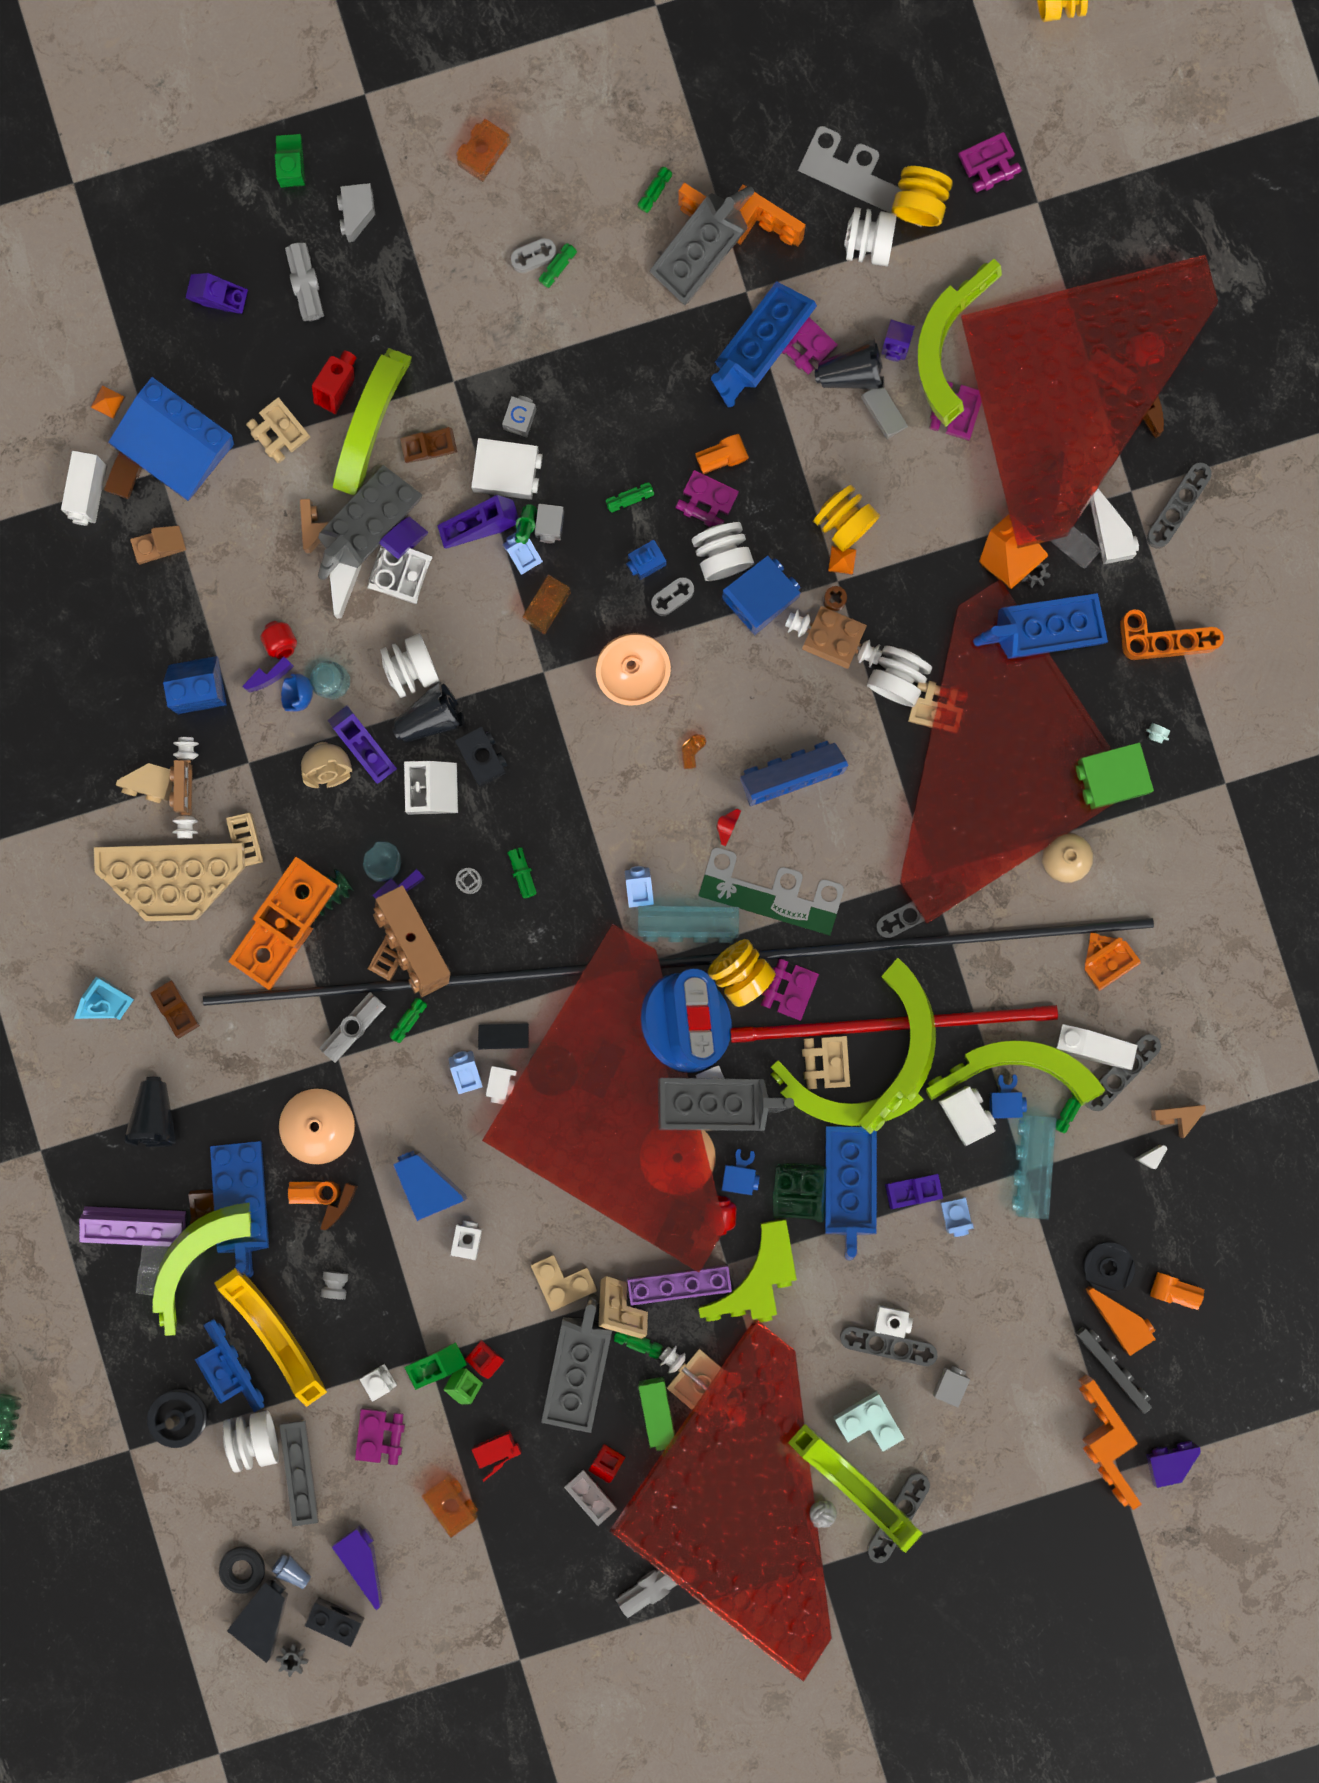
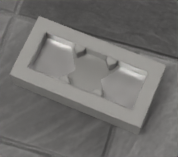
M584 1469L564 1486L597 1526L617 1509L614 1503Z

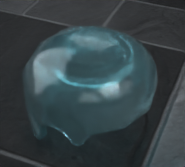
M323 661L315 665L310 673L309 680L314 693L324 698L338 699L346 694L350 686V675L345 667L333 661Z
M376 842L374 847L365 853L363 868L367 876L374 881H389L399 873L401 856L393 844L389 842Z

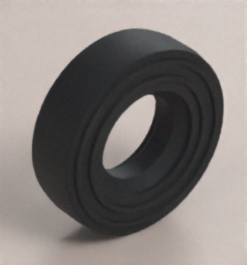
M241 1546L231 1549L224 1555L219 1565V1576L222 1584L228 1590L238 1594H245L255 1590L261 1584L265 1575L263 1558L256 1550L249 1547ZM244 1560L251 1565L252 1573L249 1578L240 1580L234 1576L232 1568L237 1561Z

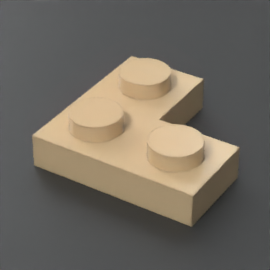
M555 1255L531 1265L551 1312L598 1291L588 1267L564 1277Z
M607 1276L602 1278L600 1284L599 1327L641 1339L647 1336L648 1312L627 1306V1282Z

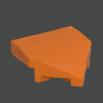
M1096 933L1090 934L1085 972L1098 991L1141 964L1140 959L1129 944L1123 941V938L1100 936Z

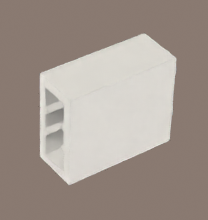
M478 438L471 486L473 492L532 500L533 493L538 492L539 478H535L536 468L541 469L542 454H538V446Z
M72 451L61 510L68 516L67 518L72 519L73 523L87 526L88 522L96 523L107 465L94 454Z

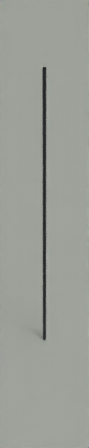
M1153 918L757 951L759 952L758 959L770 960L1154 928ZM720 954L450 976L449 984L445 986L709 965ZM408 979L210 995L203 996V1005H223L412 988Z

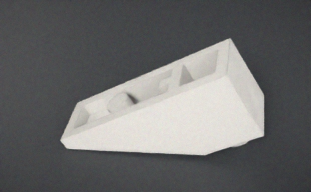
M1091 487L1088 494L1103 564L1133 559L1136 551L1139 550L1137 537L1132 535L1129 526L1098 487Z
M339 563L330 573L333 611L337 619L343 616L361 565L355 568Z
M1063 1024L1057 1049L1072 1057L1132 1070L1138 1045L1090 1030Z

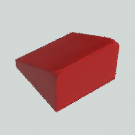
M482 1340L465 1359L481 1376L487 1379L504 1362V1359Z
M604 1444L591 1464L589 1471L610 1483L625 1457Z

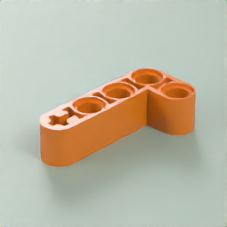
M1135 609L1126 613L1120 622L1123 652L1131 660L1210 653L1218 649L1224 642L1223 632L1216 627L1148 633L1145 614ZM1128 617L1137 618L1139 627H1130L1127 622ZM1209 635L1212 639L1216 640L1212 645L1210 641H1203L1199 644V640H1203ZM1185 636L1191 640L1190 648H1184L1181 645V637ZM1156 639H1162L1166 642V650L1161 651L1156 648ZM1132 641H1137L1141 644L1142 651L1140 653H1135L1131 650L1130 643Z

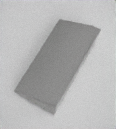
M885 388L872 389L862 394L861 399L887 440L908 428Z

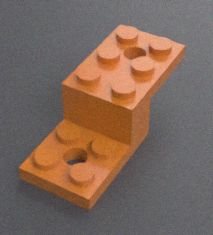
M683 183L679 189L680 210L691 217L706 196L688 184ZM742 184L738 191L746 188V186ZM755 192L740 209L748 226V229L737 241L740 245L756 221L759 222L760 227L768 232L773 230L779 234V238L788 245L794 244L799 246L804 239L806 224Z
M295 857L252 918L256 921L228 962L266 989L271 990L312 932L311 924L335 892L338 885L298 857ZM300 885H306L309 888V895L305 899H299L296 895V889ZM262 948H266L270 952V959L265 963H261L257 958V953Z
M1086 1374L1078 1380L1082 1385L1078 1389L1090 1404L1094 1402L1096 1408L1093 1411L1104 1424L1082 1439L1086 1444L1083 1450L1094 1464L1099 1463L1101 1467L1097 1470L1105 1482L1115 1486L1112 1492L1124 1507L1129 1505L1134 1510L1142 1504L1112 1461L1138 1443L1094 1379Z

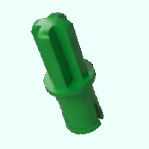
M527 504L526 508L523 506L521 516L516 521V543H522L523 545L528 543L530 533L536 527L535 518L538 510L533 505Z
M523 848L507 852L514 870L512 875L517 879L522 897H533L536 895V890L530 874L532 869L528 868Z

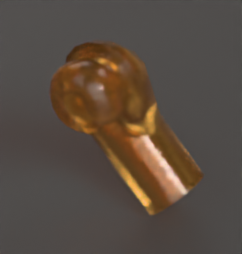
M692 735L682 746L684 769L696 768L695 755L706 745V738L703 735Z

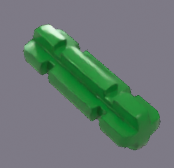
M664 166L659 169L657 177H654L645 191L644 197H641L638 202L640 210L646 213L651 210L653 202H656L665 188V183H668L671 179L672 171Z
M566 243L560 250L562 253H558L546 268L547 272L541 274L538 280L543 286L550 288L555 282L554 278H558L570 263L568 260H572L577 254V250L572 245Z
M646 482L640 485L641 488L637 489V487L619 493V497L615 498L614 495L607 498L606 504L609 511L615 512L620 510L619 507L621 506L625 508L642 501L641 498L643 497L645 499L652 497L654 491L651 484Z
M415 998L411 1004V1009H407L397 1023L398 1027L394 1028L390 1033L389 1037L395 1042L401 1043L406 1036L405 1033L410 1031L420 1017L419 1013H422L427 1007V1004L420 998Z
M1071 1093L1073 1095L1072 1098L1068 1099L1061 1111L1060 1119H1057L1054 1124V1129L1064 1134L1070 1127L1069 1122L1073 1121L1081 1107L1073 1093Z
M616 1332L614 1336L615 1342L621 1345L625 1343L627 1344L626 1347L643 1354L647 1352L649 1353L648 1356L655 1359L659 1358L663 1349L661 1344L656 1342L652 1344L646 1338L641 1339L620 1332Z

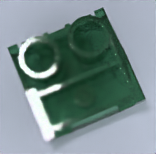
M788 1163L776 1166L773 1192V1219L801 1218L823 1222L825 1215L824 1187L827 1168L817 1164Z

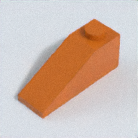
M1090 1286L1085 1289L1126 1354L1131 1356L1156 1340L1152 1334L1155 1332V1329L1147 1318L1143 1320L1140 1316Z

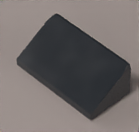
M529 1023L478 1025V1050L529 1048Z

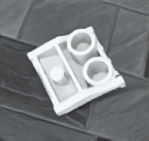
M381 546L369 578L367 589L417 604L419 592L432 556L409 549L398 560Z

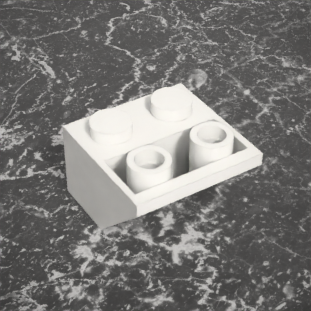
M437 761L404 762L405 812L408 815L458 813L457 763Z
M964 1086L939 1101L958 1136L966 1146L995 1132L993 1125L996 1124L991 1113L982 1109L980 1103L983 1100L976 1088L971 1089L968 1086Z

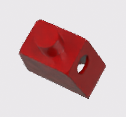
M343 351L339 359L330 356L312 385L314 404L334 414L337 413L354 381L353 364L357 359L354 354L349 351Z

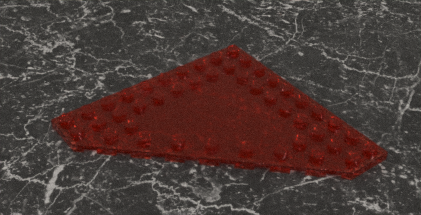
M1206 255L961 316L1017 548L1068 536L1218 304V298Z
M998 580L959 605L955 616L933 720L934 723L930 734L899 881L926 924L1043 850L1057 837L1068 834L1113 805L1110 804L1091 809L1090 804L1085 803L1083 797L1085 786L1083 780H1079L1076 772L1078 761L1081 758L1112 749L1050 654L1043 653L1008 659L999 643L975 646L973 643V639L976 636L997 626L999 609L1017 606L1001 580Z
M612 924L482 1141L700 1273L726 1228L702 1131L658 1129V1079L688 1078L687 1072L672 1069L662 1063L649 1048L642 1031L641 1010L644 998L653 984L663 978L657 951Z
M754 1320L612 1526L610 1532L792 1675L804 1682L831 1641L832 1636L818 1528L810 1520V1509L815 1503L810 1463L802 1458L788 1443L805 1424L796 1353L793 1348L761 1322Z

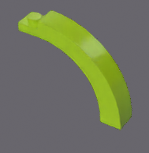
M388 348L385 355L380 356L364 388L348 429L339 458L333 488L355 496L363 485L380 425L391 398L410 365L411 356Z
M779 1060L771 1066L773 1072L770 1075L779 1085L783 1083L787 1085L780 1093L785 1098H792L794 1106L826 1122L839 1125L861 1126L859 1122L880 1099L849 1104L829 1101L803 1087ZM917 1094L913 1101L910 1102L903 1096L901 1098V1105L894 1112L890 1111L884 1118L885 1121L906 1113L924 1099Z
M250 1203L224 1207L199 1218L180 1233L170 1245L159 1266L153 1296V1313H159L160 1326L165 1328V1336L176 1334L175 1291L181 1275L200 1253L211 1246L225 1240L251 1236Z
M804 1424L788 1442L802 1458L814 1466L864 1511L905 1553L923 1534L883 1492L809 1426Z

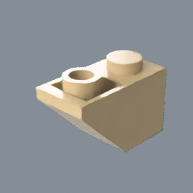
M150 763L120 778L116 783L117 786L123 788L122 793L136 797L138 792L145 794L146 800L159 804L161 799L169 800L174 782L170 781V769Z

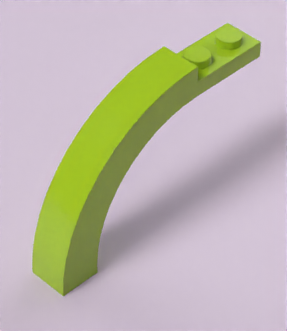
M995 259L989 263H984L977 270V274L973 278L965 280L959 286L958 291L950 285L933 304L921 330L918 344L920 379L925 397L931 409L945 427L960 415L964 408L962 400L952 391L942 371L941 355L944 340L958 315L1002 276L1001 265Z
M899 958L894 961L881 977L900 996L904 1003L910 1023V1047L905 1064L896 1080L859 1122L869 1134L873 1131H878L885 1123L884 1118L890 1111L894 1112L902 1103L901 1098L903 1096L910 1102L913 1101L926 1081L934 1058L936 1028L931 1004L917 978Z
M1002 1041L977 1048L965 1054L964 1059L968 1065L964 1066L961 1063L950 1070L951 1075L944 1079L942 1076H938L928 1083L930 1087L926 1089L929 1098L933 1100L984 1070L1004 1065H1022L1042 1070L1057 1078L1075 1095L1081 1106L1105 1092L1098 1079L1078 1060L1054 1047L1030 1041Z

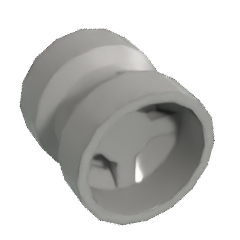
M464 868L456 876V885L463 893L474 894L481 888L482 878L475 869Z
M323 1271V1280L326 1286L321 1289L320 1297L346 1299L347 1291L343 1286L348 1281V1273Z

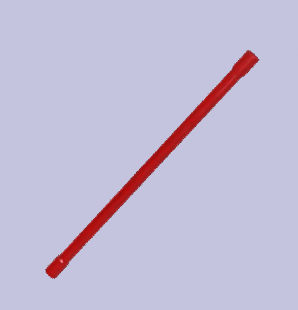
M1048 1005L1024 1009L934 1015L935 1027L1018 1021L1058 1020L1057 1005ZM908 1017L768 1027L731 1028V1042L910 1029Z

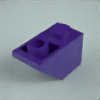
M209 273L191 274L186 299L206 307L242 314L248 290Z
M891 320L881 354L886 355L885 358L891 361L899 362L900 359L905 360L915 326Z
M1192 1441L1178 1443L1177 1448L1167 1450V1447L1152 1449V1453L1146 1454L1153 1485L1156 1488L1182 1483L1200 1455V1447L1192 1444Z

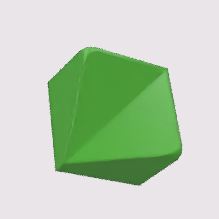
M466 1368L459 1369L451 1375L444 1391L460 1404H472L483 1383Z

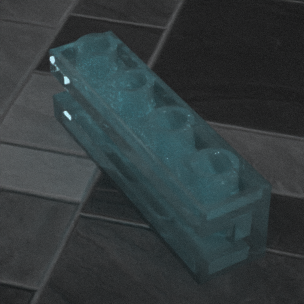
M638 906V937H643V942H658V937L668 938V942H683V938H693L694 943H708V938H718V943H733L734 938H739V907Z
M1023 1115V1120L1018 1121L1017 1134L1021 1135V1145L1016 1146L1015 1158L1019 1160V1171L1015 1170L1014 1185L1018 1187L1017 1196L1012 1197V1211H1016L1015 1216L1049 1219L1056 1118Z

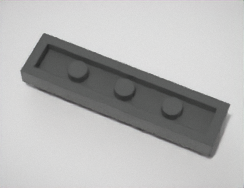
M1084 1327L1080 1328L1075 1333L1137 1408L1142 1413H1147L1152 1408L1148 1403L1151 1399L1141 1387L1138 1390L1131 1383L1134 1380L1132 1375L1125 1368L1119 1369L1115 1364L1118 1359L1108 1348L1105 1351L1098 1344L1101 1339L1093 1329L1087 1331Z
M306 1420L282 1423L279 1426L292 1526L318 1523L319 1518Z

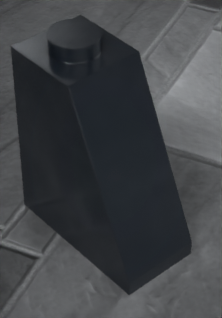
M269 1578L227 1630L228 1633L265 1663L269 1661L274 1653L288 1593L285 1592V1586L278 1580L274 1579L272 1581Z

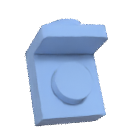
M516 533L506 539L507 542L503 546L522 575L543 561L530 539L524 545L516 543Z
M635 866L630 868V870H626L625 879L629 908L654 905L650 869Z
M461 1051L449 1058L450 1070L458 1094L483 1087L472 1051Z
M966 1198L941 1203L947 1233H953L954 1237L969 1234L968 1230L973 1229L974 1226L971 1222Z

